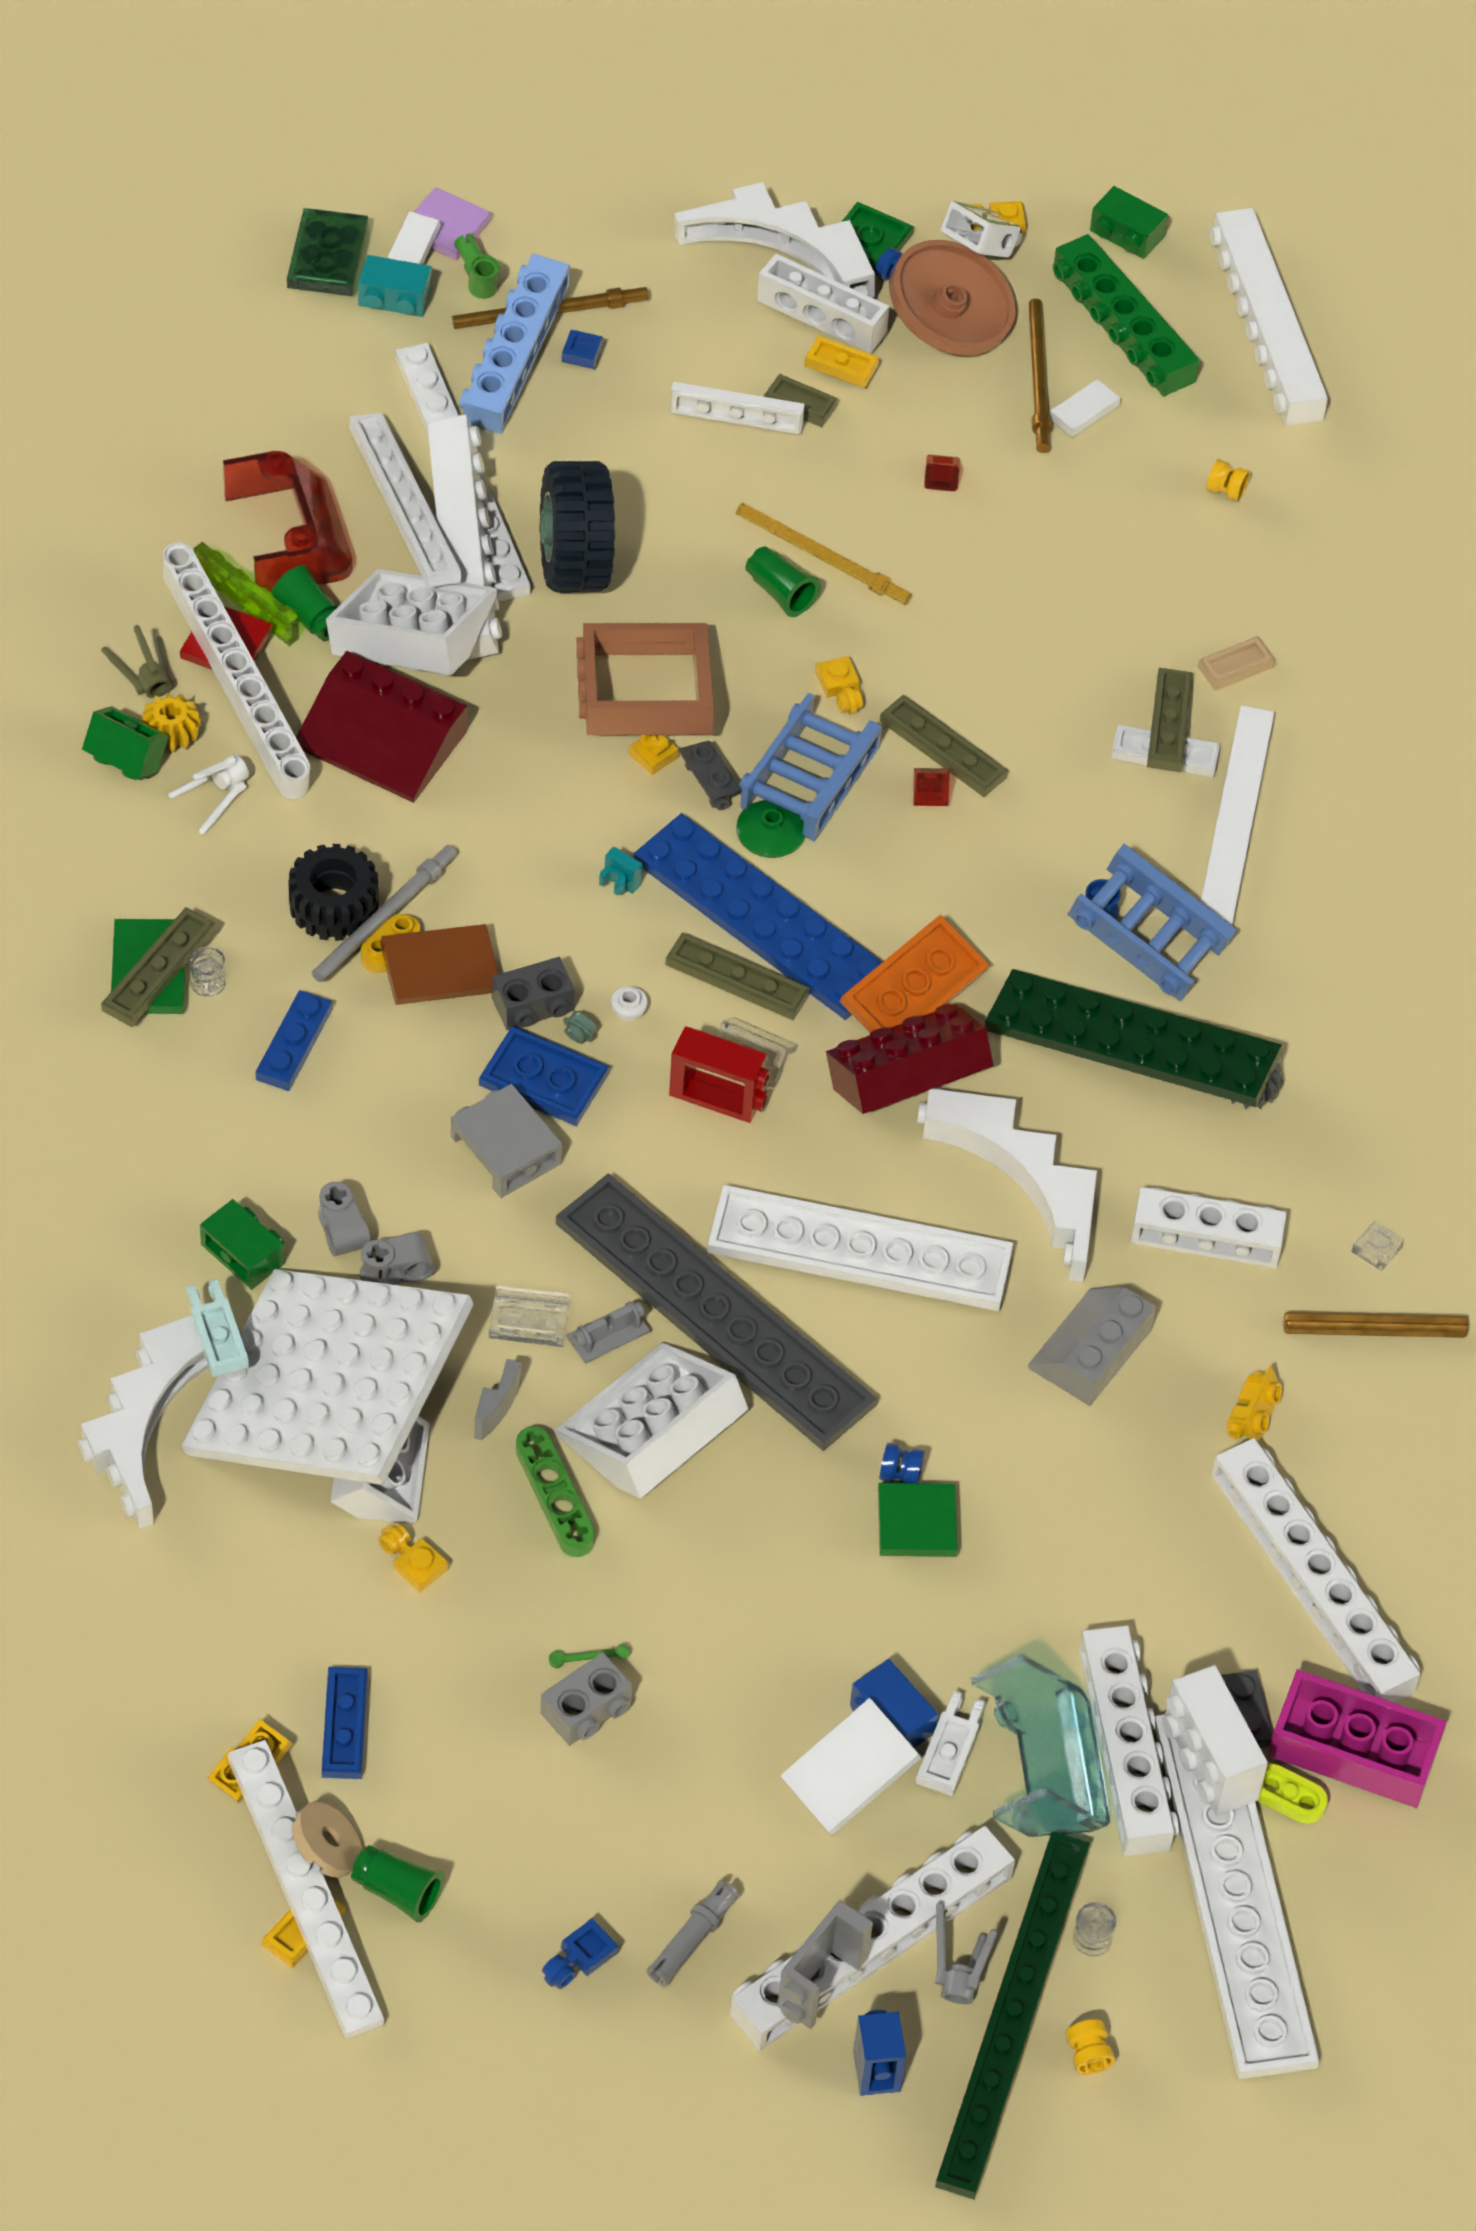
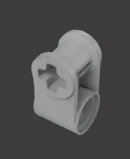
M330 1182L324 1185L319 1194L321 1205L318 1216L331 1254L335 1257L362 1249L370 1241V1234L351 1189L341 1182Z
M412 1232L402 1236L372 1240L367 1242L361 1250V1260L364 1263L360 1269L362 1281L396 1285L425 1280L434 1272V1265L424 1235L421 1233ZM374 1250H376V1258H373ZM379 1270L382 1271L381 1278H378Z

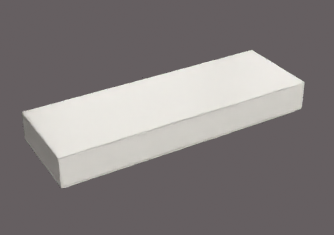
M1118 725L1111 759L1147 765L1151 731ZM1186 737L1181 772L1214 778L1220 744Z

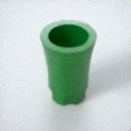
M763 546L756 549L746 562L745 570L753 577L754 582L778 603L787 616L797 617L816 601L821 588L820 580L801 570L778 552H773L768 547Z
M296 566L287 571L276 582L271 592V598L292 614L311 634H315L323 642L328 641L329 635L326 618L338 607L323 591L307 566Z
M368 1845L357 1856L353 1864L351 1879L363 1885L365 1890L381 1897L419 1923L429 1915L436 1905L443 1888L444 1873L401 1858L385 1849L379 1850Z

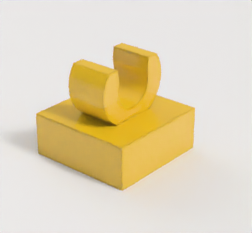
M641 735L639 740L630 745L629 755L651 775H654L678 759L679 749L664 735Z

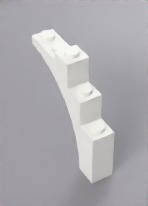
M763 182L732 189L731 200L674 213L675 238L678 245L702 241H737L758 244L786 253L801 260L818 273L871 298L875 297V273L850 220L818 227L806 201L775 208Z
M191 1316L140 1333V1349L136 1350V1356L141 1368L110 1378L112 1394L107 1395V1401L112 1413L81 1424L83 1439L78 1441V1447L84 1462L91 1461L97 1474L107 1471L112 1486L120 1487L123 1493L120 1496V1501L127 1518L134 1517L139 1530L154 1524L152 1503L143 1476L146 1449L154 1427L170 1401L191 1380L209 1368Z

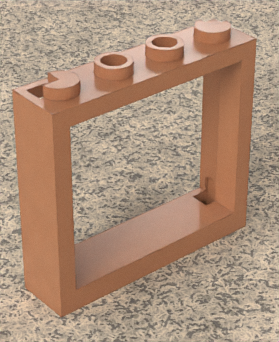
M583 623V637H576L579 719H586L587 735H713L714 704L707 623ZM595 655H693L696 700L597 701Z

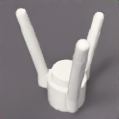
M231 755L222 762L193 775L194 780L169 792L168 797L173 799L212 779L220 789H231L199 829V833L203 835L215 823L233 799L246 789L243 781L249 777L248 767L239 756Z

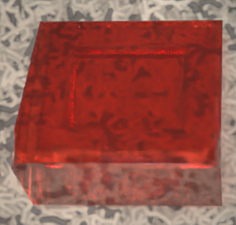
M928 454L926 457L924 487L932 490L956 491L958 487L960 458Z

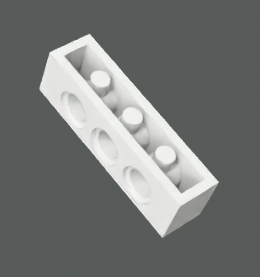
M776 253L759 273L757 301L870 354L887 334L889 305Z
M1140 1187L1131 1243L1277 1268L1287 1212L1266 1206L1256 1207L1239 1204L1232 1200L1221 1201L1204 1198L1197 1194L1186 1195L1169 1192L1161 1188Z

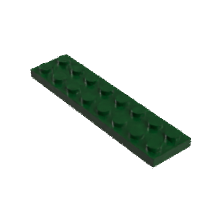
M1014 969L1011 970L985 1020L987 1031L1253 1107H1257L1282 1055V1044Z

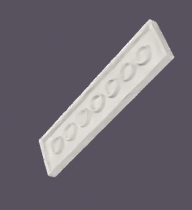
M723 1185L708 1242L707 1253L999 1311L1012 1255L1013 1242Z

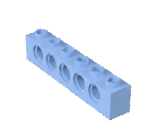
M532 253L528 264L521 266L517 277L518 286L516 290H510L506 300L507 309L505 314L498 315L494 328L495 335L493 339H487L483 350L484 359L481 364L477 363L471 377L472 385L470 389H464L459 406L463 408V415H467L471 425L499 434L502 433L569 287L570 264Z

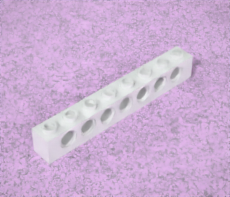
M1252 1438L1216 1455L1211 1476L1359 1689L1364 1693L1393 1703L1414 1694L1421 1675L1417 1661L1413 1656L1405 1653L1399 1644L1397 1633L1393 1627L1386 1625L1379 1616L1374 1600L1362 1592L1357 1584L1353 1570L1348 1565H1343L1336 1555V1549L1328 1536L1322 1535L1316 1526L1312 1512L1309 1508L1303 1507L1296 1498L1291 1482L1285 1477L1282 1478L1275 1468L1274 1460L1269 1451L1262 1449L1255 1438ZM1250 1482H1256L1261 1484L1262 1486H1255ZM1271 1511H1277L1283 1515H1275ZM1296 1540L1302 1542L1303 1544L1299 1545L1291 1541ZM1311 1570H1319L1324 1574H1317ZM1333 1599L1341 1600L1345 1604H1338ZM1353 1629L1363 1630L1365 1634H1359ZM1374 1659L1384 1660L1387 1664L1377 1663Z
M983 1826L974 1833L972 1831L964 1833L956 1840L954 1847L943 1854L941 1852L933 1854L913 1875L909 1873L902 1875L894 1882L891 1890L882 1896L874 1895L862 1904L858 1912L873 1922L872 1931L880 1936L870 1939L868 1959L859 1970L843 1960L833 1958L831 1954L813 1975L816 1980L812 1981L820 1987L817 2012L936 1931V1904L938 1902L944 1904L946 1924L1012 1879L1015 1859L986 1826ZM968 1867L973 1872L966 1874L958 1871L957 1868ZM936 1888L940 1890L942 1893L939 1895L929 1894L926 1891V1889ZM903 1909L910 1912L911 1915L899 1916L894 1911ZM791 1958L786 1961L780 1959L774 1962L766 1970L763 1977L754 1983L751 1981L745 1982L732 1995L730 2016L759 2051L799 2025L791 2022L782 2014L778 2003H771L766 1999L770 1996H779L781 1972Z

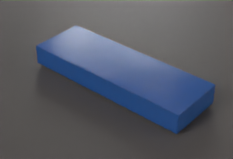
M328 1667L322 1778H362L367 1668Z

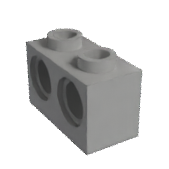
M602 1652L542 1693L540 1714L565 1742L571 1746L579 1739L586 1740L596 1733L602 1723L611 1717L616 1719L628 1710L632 1698V1684ZM605 1688L611 1690L612 1692L602 1694L597 1692L596 1690ZM578 1710L581 1713L578 1715H569L566 1713V1711Z

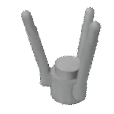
M938 1902L936 1904L937 1974L934 1983L943 1986L941 1992L943 1999L957 2004L969 2005L972 2004L974 1991L978 1988L980 1975L993 1947L997 1931L992 1929L988 1936L984 1933L979 1935L968 1966L952 1964L951 1970L948 1971L946 1970L944 1904Z

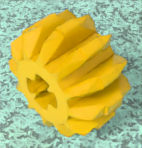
M169 692L166 698L162 699L155 696L153 704H145L141 721L169 735L166 747H169L172 753L176 746L187 749L189 741L197 740L199 726H201V717L197 712L194 701L187 702L184 694L173 698Z

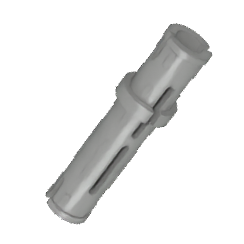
M719 1880L701 1905L696 1904L691 1909V1917L652 1965L646 1969L648 1976L654 1982L658 1983L661 1978L660 1985L666 1987L708 1933L715 1932L718 1929L721 1917L734 1901L739 1898L738 1891L731 1884L728 1883L724 1889L726 1881Z

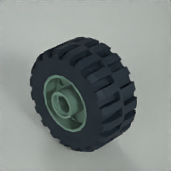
M553 461L544 469L540 493V551L546 586L554 592H601L611 582L615 553L614 495L612 493L609 469L600 461Z

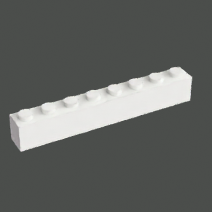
M1246 208L1216 213L1214 226L1209 229L1210 242L1213 247H1217L1221 270H1225L1227 273L1229 292L1234 293L1237 299L1239 317H1244L1246 322V335L1248 340L1254 343L1257 364L1263 366L1265 385L1267 389L1272 390L1274 395L1275 411L1281 413L1285 426L1324 420L1328 397L1254 209Z
M466 414L427 423L437 524L461 570V582L492 587L491 583L496 582V574L492 562H489V555H493V546L490 536L486 535V528L490 527V519L486 507H483V501L487 500V491L484 481L480 480V473H484L485 470L482 456L477 452V446L482 445L479 429L477 426L472 427ZM497 596L467 660L499 653L497 639L502 638V630L499 620L495 618L494 611L499 610Z

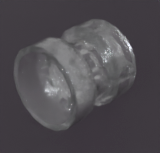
M214 947L196 949L189 958L190 985L198 995L204 997L218 995L226 986L225 957L220 950Z
M1091 1902L1084 1905L1078 1911L1073 1931V1943L1082 1954L1099 1956L1110 1949L1116 1927V1916L1113 1910L1105 1904Z

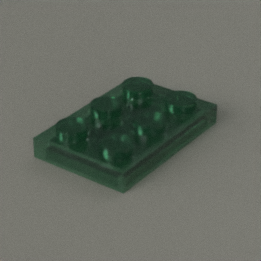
M303 208L287 275V288L352 296L368 229V216Z

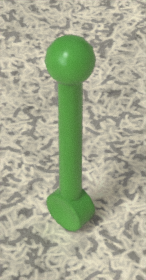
M620 1644L616 1649L563 1655L560 1651H554L549 1655V1664L553 1668H561L566 1662L590 1660L602 1652L607 1657L617 1656L619 1659H626L630 1655V1649L627 1645Z

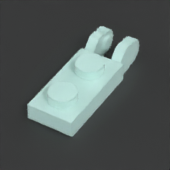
M218 1279L209 1281L208 1290L210 1297L213 1299V1302L201 1304L200 1295L195 1285L186 1287L191 1317L212 1377L249 1368L248 1356L228 1298H224Z

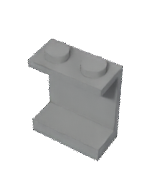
M841 1900L835 1904L781 1972L778 2007L788 2020L796 2024L802 2023L809 2029L816 2023L820 1987L810 1981V1979L830 1954H835L857 1970L868 1959L873 1922Z

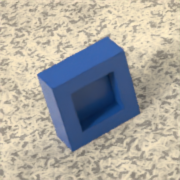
M571 329L562 351V362L594 369L602 348L603 336Z

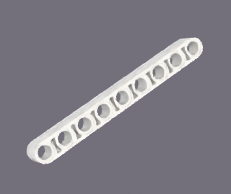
M176 542L168 545L163 552V579L207 657L212 670L278 791L287 799L295 800L302 798L309 790L310 764L194 551L185 543Z

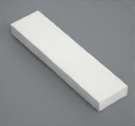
M673 382L670 413L801 435L804 403Z

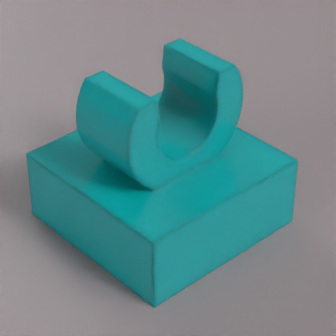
M613 846L605 855V868L600 872L599 885L603 887L610 880L615 883V895H620L625 890L633 894L641 886L642 863Z

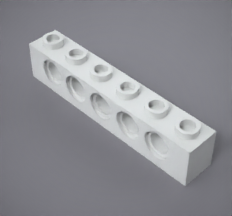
M1128 1625L1084 1630L1081 1635L1079 1654L1123 1857L1168 1852L1171 1849L1173 1836L1179 1833L1176 1812H1170L1167 1801L1171 1799L1168 1777H1162L1160 1766L1163 1765L1162 1747L1160 1742H1154L1152 1731H1155L1154 1711L1152 1707L1146 1708L1144 1699L1148 1695L1146 1676L1144 1673L1139 1674L1137 1663L1140 1662L1137 1639L1131 1640ZM1111 1668L1117 1669V1670L1121 1671L1122 1673H1119V1674L1111 1673V1672L1108 1671L1107 1669H1111ZM1115 1703H1125L1129 1707L1121 1708L1118 1707ZM1123 1737H1132L1137 1742H1127ZM1138 1771L1144 1774L1145 1776L1135 1777L1132 1774H1130V1772ZM1146 1806L1152 1809L1153 1811L1143 1812L1139 1810L1137 1807Z

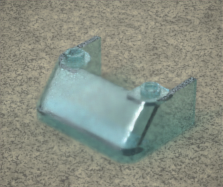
M1023 1654L972 1677V1685L995 1697L996 1707L994 1708V1714L998 1723L1017 1735L1027 1796L993 1810L994 1818L1029 1837L1050 1836L1052 1831L1061 1834L1094 1832L1109 1825L1110 1811L1091 1705L1085 1692L1076 1684Z

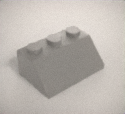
M1126 1287L1091 1288L1030 1361L1028 1369L1091 1406L1151 1332L1156 1305Z

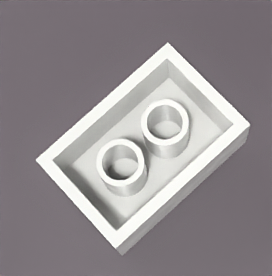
M1216 1665L1172 1680L1165 1716L1162 1718L1163 1727L1170 1739L1175 1738L1180 1748V1759L1184 1768L1188 1772H1193L1197 1780V1790L1202 1802L1209 1804L1215 1816L1258 1801L1268 1762Z

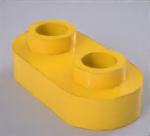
M397 914L390 917L362 944V965L374 973L387 972L382 951H375V949H381V937L420 932V924L417 919L408 914Z

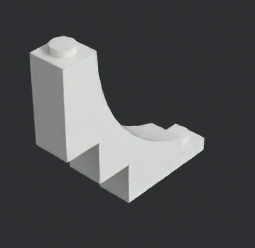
M930 1089L927 1102H920L917 1123L924 1124L923 1139L943 1142L976 1154L995 1165L1014 1180L1032 1200L1048 1230L1052 1247L1065 1249L1063 1265L1070 1266L1069 1281L1083 1282L1087 1264L1097 1171L1053 1165L1056 1135L1013 1129L1016 1099Z

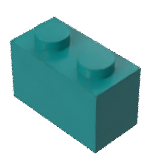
M367 255L358 281V306L423 317L432 289V266Z

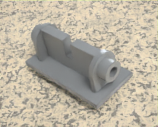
M629 1301L625 1303V1306L585 1326H578L577 1330L566 1334V1337L583 1362L587 1364L649 1333L650 1330L641 1318L644 1315L642 1305L639 1302L632 1303Z

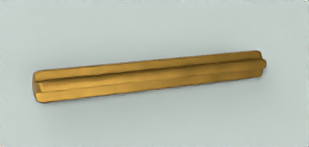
M1286 1312L1283 1319L1284 1332L1287 1334L1467 1337L1469 1329L1466 1316Z

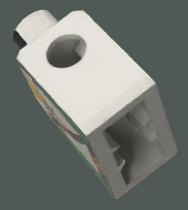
M952 200L940 230L978 254L1007 258L1012 254L1014 247L1018 246L1022 240L1020 226L1000 214ZM970 224L982 227L977 231H972Z

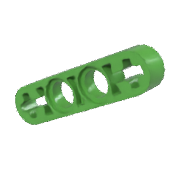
M526 1427L519 1432L516 1439V1454L562 1551L571 1557L585 1556L592 1550L594 1545V1529L548 1433L540 1427ZM533 1441L535 1445H539L540 1458L536 1460L533 1448L527 1446V1442ZM548 1469L556 1472L558 1478L554 1482L544 1483L537 1478V1475L542 1470ZM558 1500H566L572 1504L573 1508L568 1513L561 1514L555 1512L551 1506ZM574 1523L577 1535L583 1537L582 1542H577L575 1538L570 1539V1524Z

